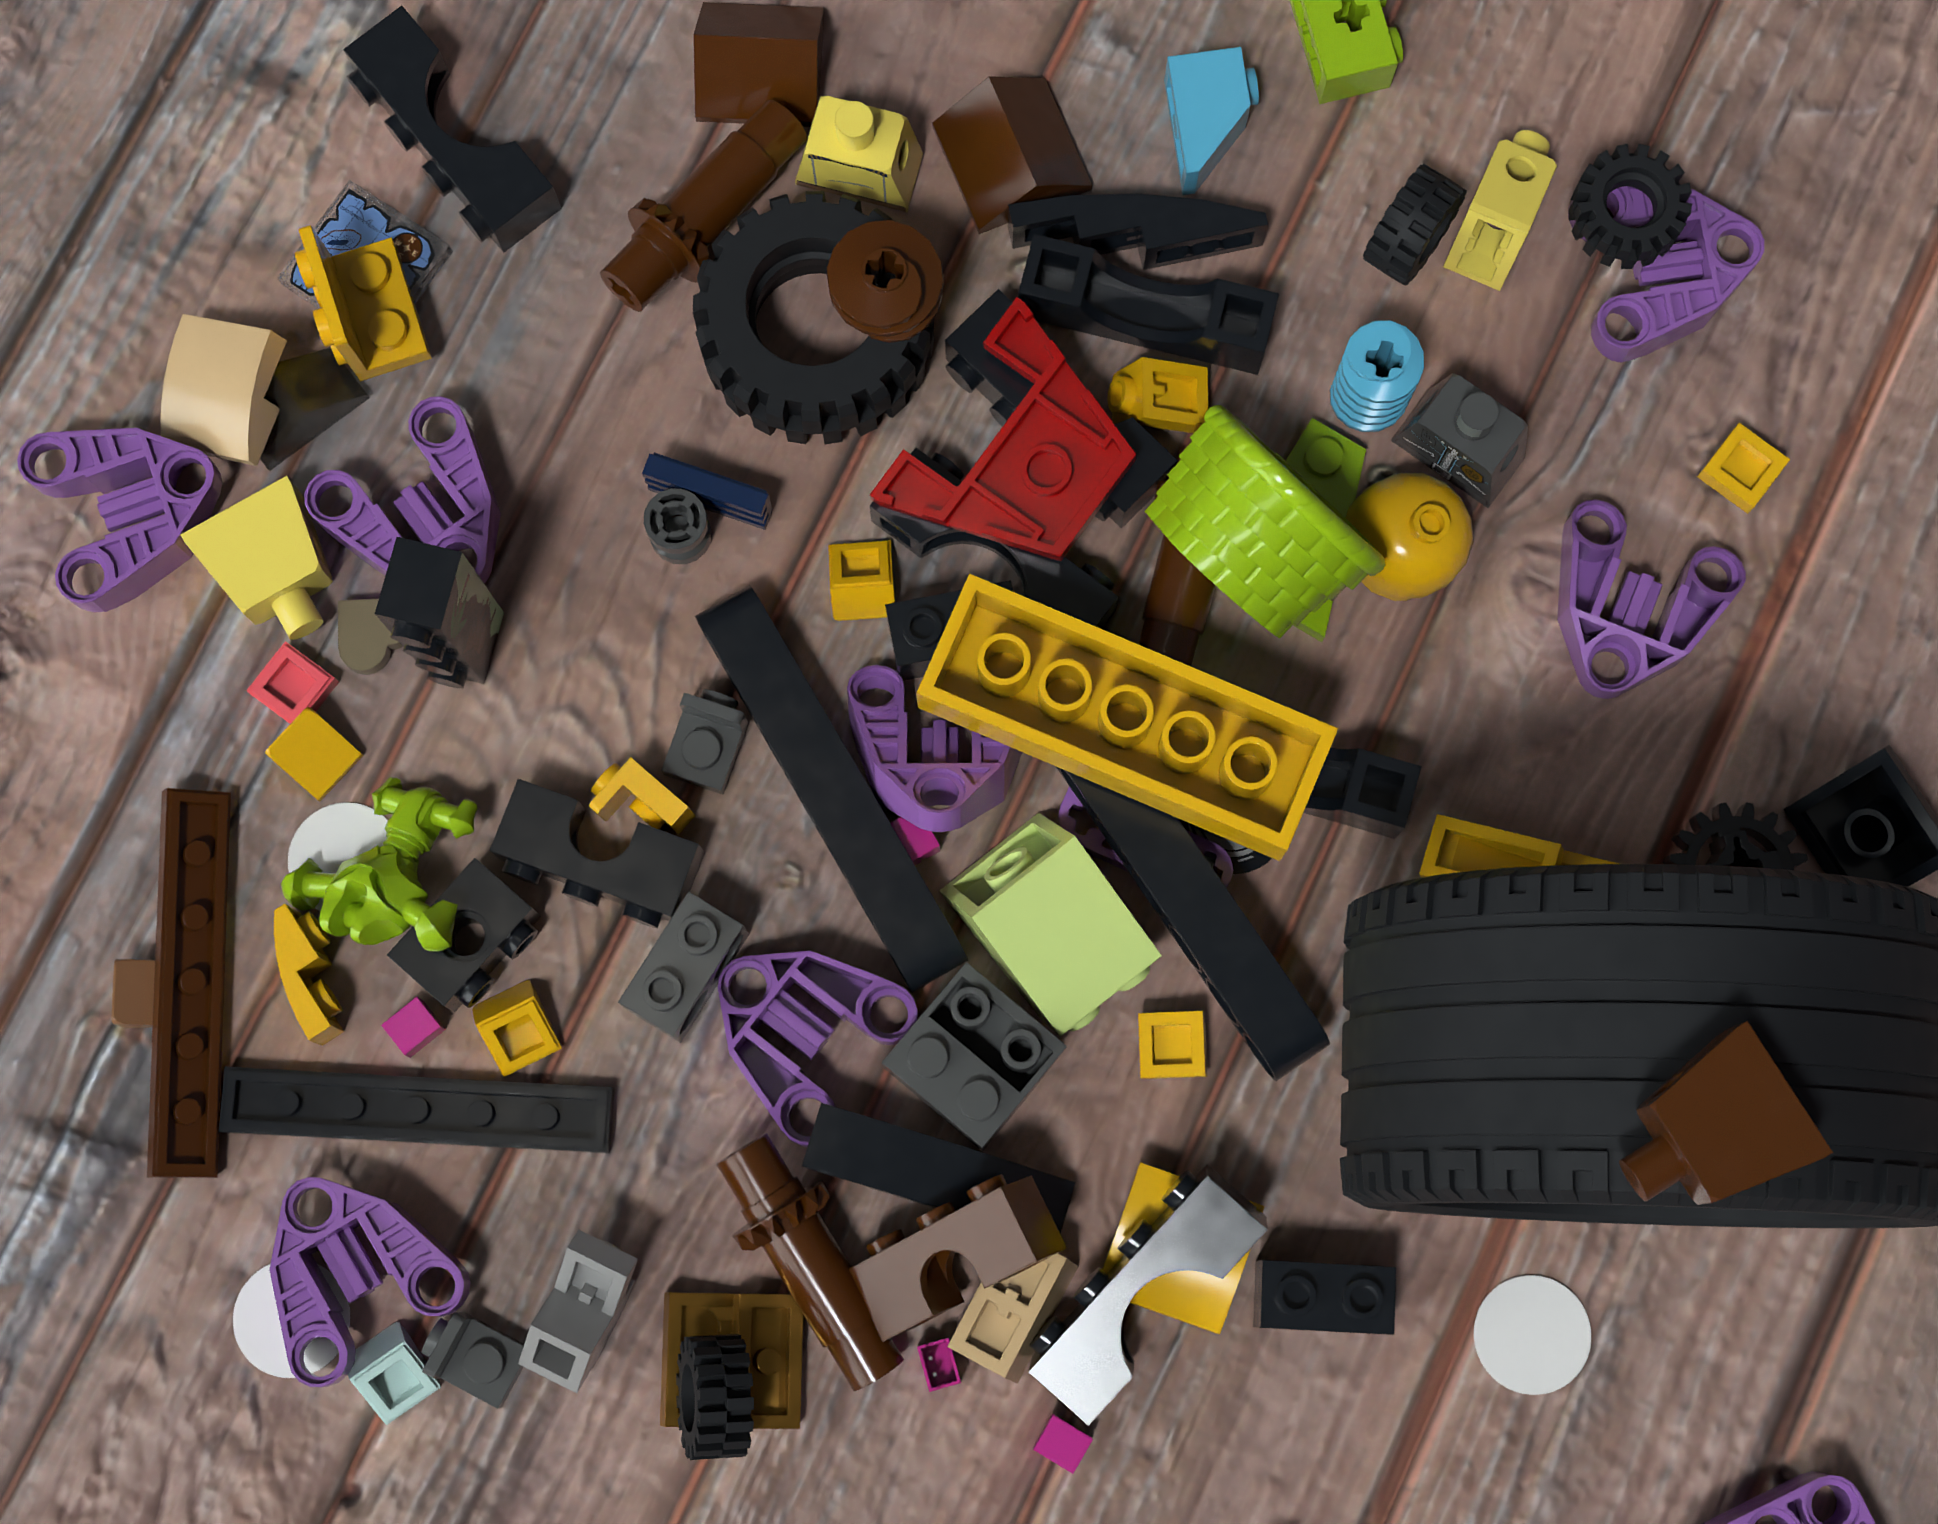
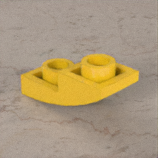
M283 904L274 910V941L280 976L289 1003L309 1041L323 1046L344 1032L335 1018V1015L343 1011L336 996L323 979L315 983L311 980L312 977L332 965L323 950L331 941L312 912L308 911L301 915L296 909Z

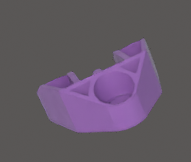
M1623 186L1614 189L1607 196V207L1610 209L1613 219L1621 225L1632 228L1640 227L1652 219L1653 206L1651 200L1639 189ZM1691 189L1692 194L1686 201V203H1692L1691 214L1685 222L1686 226L1675 241L1686 242L1673 244L1663 257L1658 255L1652 264L1642 267L1640 260L1637 261L1633 267L1635 280L1638 279L1639 286L1694 279V281L1650 287L1648 291L1622 294L1608 299L1601 306L1591 324V337L1596 348L1611 361L1621 363L1650 354L1704 328L1760 261L1764 253V238L1760 229L1753 222ZM1570 220L1572 229L1576 223V220ZM1728 235L1741 238L1749 249L1748 260L1740 264H1731L1725 261L1717 251V240ZM1612 313L1623 316L1634 327L1637 337L1630 341L1614 339L1605 327L1606 317Z
M442 396L429 397L420 401L413 408L408 420L409 432L413 441L429 462V468L464 517L454 523L423 481L414 487L409 485L400 492L402 496L393 501V504L422 543L456 551L468 548L474 550L477 554L475 571L483 583H485L492 571L501 512L474 433L461 408L452 400ZM436 413L449 414L456 420L454 435L443 443L429 442L422 435L425 421ZM326 470L317 474L308 483L304 493L305 506L308 513L331 537L385 576L396 537L402 538V536L378 504H373L358 482L348 473L340 470ZM344 486L352 492L353 502L350 509L338 517L323 515L319 509L321 495L330 487Z
M139 428L39 433L27 439L20 448L17 458L18 469L23 478L44 495L54 498H69L96 492L104 494L97 497L99 502L97 506L100 515L105 520L107 529L113 533L104 535L105 539L67 553L58 563L55 573L56 586L61 594L80 609L90 612H107L137 598L192 557L193 552L185 544L180 534L210 518L222 487L220 471L215 463L202 451ZM49 450H63L66 455V465L62 473L53 479L45 480L38 478L35 473V462L38 456ZM191 463L201 464L205 468L206 479L200 490L192 494L178 493L176 485L182 470ZM89 563L100 564L104 570L102 586L96 592L89 595L76 594L72 585V579L76 570Z
M1595 499L1587 500L1577 505L1563 527L1557 620L1580 684L1585 691L1594 697L1609 699L1622 695L1675 667L1682 661L1741 590L1746 581V571L1736 555L1724 548L1712 546L1705 547L1696 552L1681 570L1674 591L1666 600L1652 638L1645 636L1644 633L1663 584L1653 581L1654 577L1645 573L1638 575L1628 571L1608 621L1600 618L1601 611L1621 563L1619 556L1625 540L1627 524L1624 516L1616 507L1608 502ZM1590 515L1603 519L1610 530L1608 543L1600 545L1584 538L1577 529L1578 520ZM1705 562H1712L1721 566L1726 572L1728 579L1725 591H1713L1706 587L1698 579L1695 572L1696 567ZM1601 652H1611L1619 656L1625 667L1623 680L1612 685L1599 681L1592 672L1591 664L1593 657Z
M881 665L863 667L851 676L847 686L850 726L872 792L880 805L918 828L932 832H946L963 827L1005 800L1022 755L1021 751L972 731V763H959L958 727H946V720H934L933 728L921 729V763H909L907 712H905V689L902 677L895 670ZM875 688L887 690L894 696L888 703L880 706L867 705L859 699L864 692ZM949 805V807L942 809L931 808L930 806Z
M813 951L739 957L724 967L718 982V993L729 1054L783 1133L792 1142L808 1147L811 1136H803L792 1127L790 1117L794 1106L804 1099H816L821 1103L834 1107L836 1105L824 1090L804 1075V1071L758 1035L756 1033L758 1028L764 1023L810 1060L822 1050L835 1029L788 993V990L795 983L842 1021L848 1020L872 1040L883 1045H895L918 1020V1010L914 998L907 989L894 982ZM745 969L759 971L765 977L767 983L763 998L751 1005H742L736 1002L730 992V983L733 977L739 971ZM885 997H895L901 1000L908 1011V1019L904 1027L894 1033H883L877 1030L872 1025L870 1019L874 1004Z
M307 1177L298 1180L287 1190L282 1200L269 1271L291 1373L299 1382L309 1387H329L339 1383L349 1374L355 1362L356 1350L353 1338L341 1314L344 1310L312 1254L317 1251L321 1253L348 1303H352L360 1297H365L383 1284L382 1279L354 1232V1229L360 1225L387 1273L394 1276L408 1303L415 1311L425 1316L440 1317L456 1312L466 1301L471 1282L468 1271L462 1263L397 1203L318 1177ZM320 1188L330 1196L332 1212L323 1224L310 1227L299 1218L297 1212L298 1202L306 1191ZM435 1267H442L448 1270L455 1281V1291L452 1298L440 1306L427 1304L419 1291V1283L422 1276L429 1269ZM319 1337H326L332 1340L339 1352V1362L336 1368L330 1374L323 1377L310 1373L304 1363V1351L307 1345Z

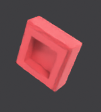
M285 641L246 691L291 724L307 707H311L316 712L339 681Z

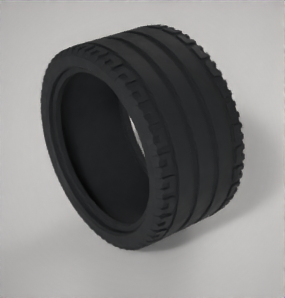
M1588 864L1500 868L1416 878L1384 886L1352 901L1348 905L1343 940L1344 944H1346L1345 946L1349 949L1345 952L1343 959V1006L1346 1010L1350 1011V1017L1342 1026V1076L1348 1079V1091L1341 1095L1340 1145L1347 1148V1156L1340 1158L1343 1195L1367 1208L1387 1211L1561 1222L1756 1228H1916L1938 1226V898L1898 884L1808 871L1712 865ZM1748 1021L1833 1153L1819 1161L1713 1203L1697 1205L1680 1181L1650 1200L1644 1201L1632 1188L1619 1164V1160L1653 1140L1639 1118L1636 1109L1716 1036L1730 1027Z

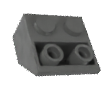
M966 962L882 1061V1065L886 1071L983 1152L1027 1099L1067 1046Z

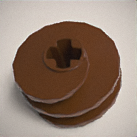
M892 220L872 221L862 224L848 231L833 248L827 266L828 287L833 307L848 325L864 334H868L871 339L887 343L910 340L929 326L940 309L944 289L941 260L930 240L912 226ZM884 273L895 275V279H890L887 288L876 286V282H881Z

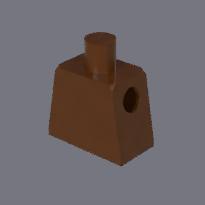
M1748 1021L1730 1027L1716 1036L1636 1109L1639 1118L1653 1140L1619 1160V1164L1632 1188L1644 1201L1650 1200L1680 1181L1691 1199L1697 1205L1722 1200L1819 1161L1833 1153V1151Z

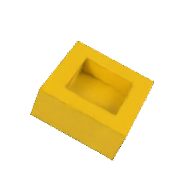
M1739 422L1697 477L1748 514L1766 493L1790 459Z
M1204 1011L1138 1013L1141 1079L1208 1077Z

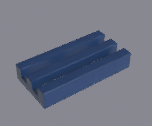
M655 452L654 454L649 453L642 472L643 477H645V483L648 484V490L655 493L670 488L687 490L697 496L703 503L705 510L766 530L773 511L769 494L766 490Z

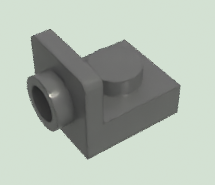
M707 689L702 690L700 697L684 693L680 702L683 712L664 761L662 773L723 795L748 727L745 714L736 710L738 701L727 695Z
M455 1312L449 1322L440 1318L427 1337L422 1348V1354L428 1356L429 1359L422 1372L432 1378H441L499 1409L502 1408L523 1369V1366L518 1363L524 1344L466 1312Z

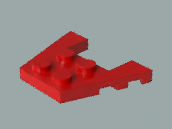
M1016 297L983 341L985 350L1034 384L959 486L953 485L903 449L869 496L879 506L1062 561L1136 461V453L1089 389L1087 390L1070 368L1062 352L1053 340L1048 338L1026 303Z

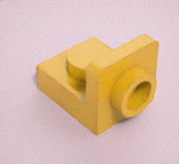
M1147 357L1139 358L1114 373L1107 396L1108 407L1112 412V422L1116 424L1133 417L1141 426L1194 433L1195 425L1205 422L1204 415L1208 410V367Z
M631 757L622 767L617 763L611 765L597 779L591 789V792L596 797L590 802L589 807L605 822L610 819L631 794L636 799L628 807L645 823L656 829H660L666 823L679 835L695 817L694 813L685 803Z

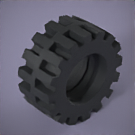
M1423 163L1408 178L1405 186H1402L1393 203L1385 211L1383 219L1376 226L1374 235L1366 246L1367 249L1363 254V259L1405 286L1408 285L1416 277L1418 271L1426 264L1429 256L1433 254L1439 245L1441 238L1445 236L1450 227L1449 225L1456 217L1459 207L1465 199L1464 196L1467 190Z

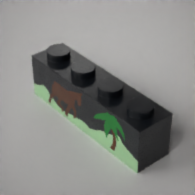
M396 537L375 615L391 632L390 637L402 644L404 647L403 652L416 660L415 665L428 671L427 679L453 688H464L466 680L484 684L503 619V610L462 552Z

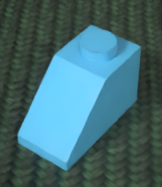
M1241 47L1168 56L1164 84L1182 195L1196 193L1246 128L1250 106L1258 105L1259 91L1254 67H1244Z

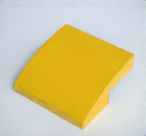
M1141 1162L1139 1163L1102 1268L1106 1274L1124 1256L1117 1248L1131 1229L1142 1219H1145L1152 1225L1165 1211L1168 1205L1162 1201V1198L1180 1176ZM1250 1201L1263 1213L1265 1206ZM1250 1250L1223 1279L1197 1271L1167 1273L1143 1286L1130 1303L1219 1335Z

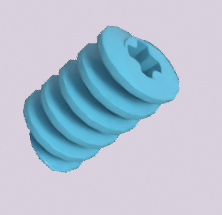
M1391 320L1373 321L1361 326L1350 337L1330 388V404L1339 420L1349 428L1361 432H1379L1396 423L1404 414L1424 370V352L1418 338L1406 326Z

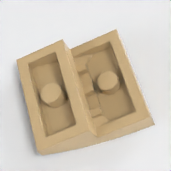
M183 314L173 340L164 377L161 400V436L199 449L207 456L257 466L280 411L279 407L264 399L287 340L269 329Z

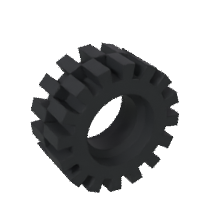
M1628 144L1618 145L1611 156L1607 150L1599 154L1593 165L1589 164L1580 178L1570 199L1573 200V203L1568 210L1569 221L1576 220L1571 232L1575 240L1585 237L1587 242L1582 250L1591 257L1596 249L1604 254L1600 261L1601 264L1610 267L1615 259H1620L1621 269H1632L1639 260L1642 267L1650 265L1658 255L1663 257L1670 250L1686 226L1685 222L1690 216L1692 203H1686L1692 194L1690 182L1680 185L1679 181L1685 172L1679 164L1669 170L1665 164L1670 156L1661 150L1656 159L1647 156L1650 148L1648 145L1639 144L1634 153H1629ZM1623 186L1639 189L1651 200L1653 206L1652 219L1640 227L1632 228L1621 225L1608 212V194L1614 189Z
M740 1334L684 1337V1341L680 1345L681 1354H678L677 1360L679 1373H676V1385L679 1387V1396H676L677 1408L680 1409L678 1425L679 1430H682L681 1443L682 1447L685 1448L687 1459L703 1460L746 1456L748 1454L747 1448H750L751 1445L750 1432H753L754 1421L751 1417V1410H754V1397H751L753 1377L752 1373L748 1371L751 1362L749 1353H746L745 1340L741 1339Z

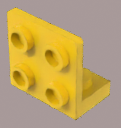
M312 225L299 228L304 249L295 252L296 262L307 289L313 288L315 297L321 307L313 310L314 320L321 340L325 347L331 346L339 366L348 363L358 379L364 381L432 359L397 246L392 237L331 256Z

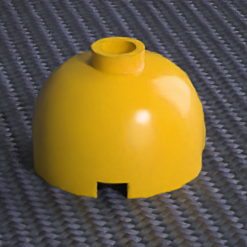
M1425 473L1394 474L1364 489L1349 506L1346 519L1385 559L1386 565L1381 572L1375 576L1367 575L1362 580V583L1375 594L1393 601L1423 598L1447 587L1467 564L1473 545L1472 519L1462 498L1446 482Z

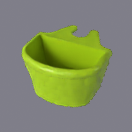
M1214 405L1206 411L1204 415L1205 422L1190 437L1192 442L1178 456L1181 460L1167 474L1169 479L1156 492L1158 497L1144 511L1168 540L1200 572L1254 620L1278 638H1281L1294 624L1298 626L1311 611L1313 613L1317 611L1328 599L1333 601L1346 587L1354 590L1367 575L1375 576L1386 565L1382 554L1286 460L1267 446L1238 416H1234L1222 405Z

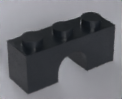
M521 779L517 780L490 848V851L499 860L505 861L502 872L538 885L541 875L565 883L562 894L592 906L598 907L601 897L623 904L625 907L621 914L622 916L652 928L658 929L661 919L670 921L688 891L690 892L705 854L698 843L638 822L632 840L622 854L607 861L590 860L581 855L577 842L578 831L586 813V809L574 798Z

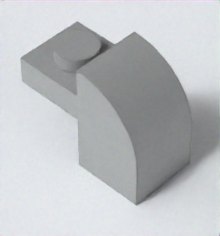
M578 1229L566 1249L554 1289L530 1325L518 1364L578 1393L605 1347L628 1300L635 1282L631 1278L638 1259L621 1251L614 1244L599 1240Z

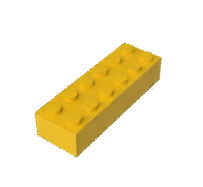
M970 573L916 692L919 709L1278 861L1282 859L1290 846L1338 731V728Z

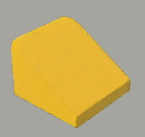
M891 540L828 545L833 618L838 621L887 618L885 604L895 603Z
M311 707L305 708L265 751L268 757L319 802L363 756Z
M530 980L523 981L484 1000L472 1009L475 1025L503 1077L562 1049L561 1043Z

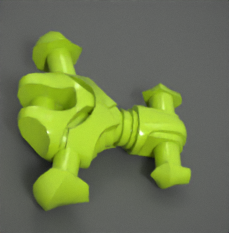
M389 777L380 788L371 793L374 802V814H393L385 826L387 838L383 842L384 846L379 847L377 845L371 850L343 861L336 873H324L311 858H308L299 868L287 874L281 882L283 896L297 909H314L319 903L320 898H324L319 923L322 930L336 937L350 934L351 939L357 944L377 945L401 935L412 925L415 928L418 941L425 950L440 952L452 946L453 928L458 904L446 900H441L433 906L425 903L428 894L423 890L420 882H418L417 876L419 855H423L424 852L432 849L442 828L451 830L456 839L474 833V819L478 810L477 804L470 799H464L459 806L448 803L441 793L430 787H418L406 791L402 789L400 779Z

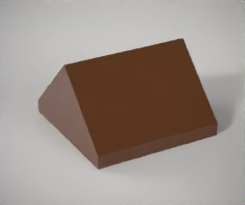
M703 2L693 34L696 122L745 124L767 100H773L787 108L802 126L811 127L820 96L824 8Z
M988 76L932 122V128L979 234L1008 223V204L1080 195L1092 190L1091 181L1045 78Z

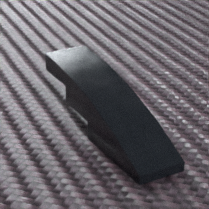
M1138 193L1070 195L1008 204V230L1013 249L1030 246L1034 234L1057 240L1073 237L1074 244L1095 248L1100 255L1138 247L1143 270L1263 246L1268 228V221L1264 212L1193 198Z
M824 1103L820 1105L802 1163L804 1168L930 1206L934 1209L952 1202L956 1211L971 1203L967 1191L986 1180L1003 1174L1007 1184L1032 1175L1060 1234L1076 1182Z

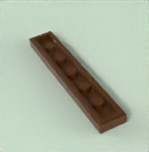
M166 788L162 791L147 1178H218L231 792Z

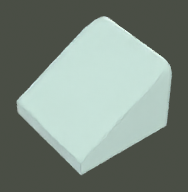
M400 1322L393 1323L356 1349L354 1365L348 1374L349 1380L386 1425L441 1388L437 1378H432L422 1372L427 1362Z

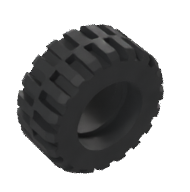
M806 191V202L792 204L789 203L788 195L784 194L769 199L771 210L759 215L752 207L738 216L739 231L732 235L729 231L723 230L713 242L712 248L715 258L713 261L709 259L702 261L697 275L700 292L693 295V317L697 329L695 333L707 373L715 389L723 392L726 404L739 417L748 414L752 418L754 428L769 436L775 432L776 428L786 431L788 442L806 444L808 434H823L824 444L843 442L841 431L856 427L859 435L863 436L877 429L876 418L885 412L889 417L893 418L906 406V392L908 390H918L925 377V362L932 357L934 318L927 328L910 340L887 343L871 339L868 336L859 348L850 355L836 362L824 365L807 366L794 364L777 357L767 350L758 336L756 323L757 314L767 297L780 285L793 278L807 274H827V266L833 248L848 231L867 222L893 221L890 216L878 208L872 210L869 216L863 214L861 200L844 194L840 197L839 204L826 202L825 191ZM884 273L881 282H876V286L887 288L890 279H895V275Z

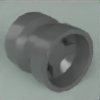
M670 488L659 492L649 501L644 511L643 524L654 551L663 560L672 564H688L697 561L706 553L711 543L712 529L703 503L695 494L684 489Z

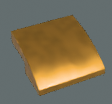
M664 1292L660 1426L679 1427L680 1409L677 1408L676 1396H679V1387L676 1385V1373H679L677 1360L678 1354H681L680 1345L684 1341V1337L740 1334L741 1339L745 1340L746 1353H749L751 1362L748 1371L752 1373L753 1386L751 1387V1397H754V1410H751V1417L754 1421L753 1429H800L803 1313L792 1295Z

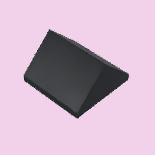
M1890 745L1783 809L1823 871L1827 874L1872 879L1909 887L1938 870V817Z

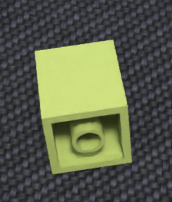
M1037 813L939 890L1039 1018L1060 1037L1068 1030L1076 1031L1088 1025L1098 1015L1100 1011L1099 1006L1117 991L1129 990L1142 982L1150 972L1149 966L1162 956L1076 836L1040 813Z

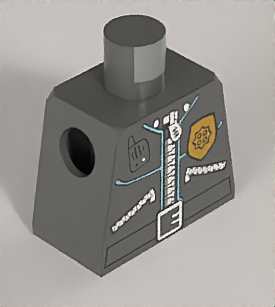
M1452 373L1426 392L1391 441L1479 503L1489 508L1525 459L1528 425L1522 418L1494 400L1490 395L1484 393L1460 375Z

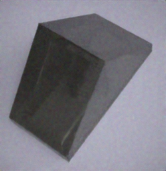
M331 347L278 362L264 399L280 408L260 458L269 471L370 398L345 364L338 365Z

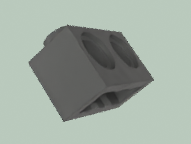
M688 891L618 1003L626 1010L681 1043L717 987L719 976L724 967L734 960L748 938L749 933L744 925Z

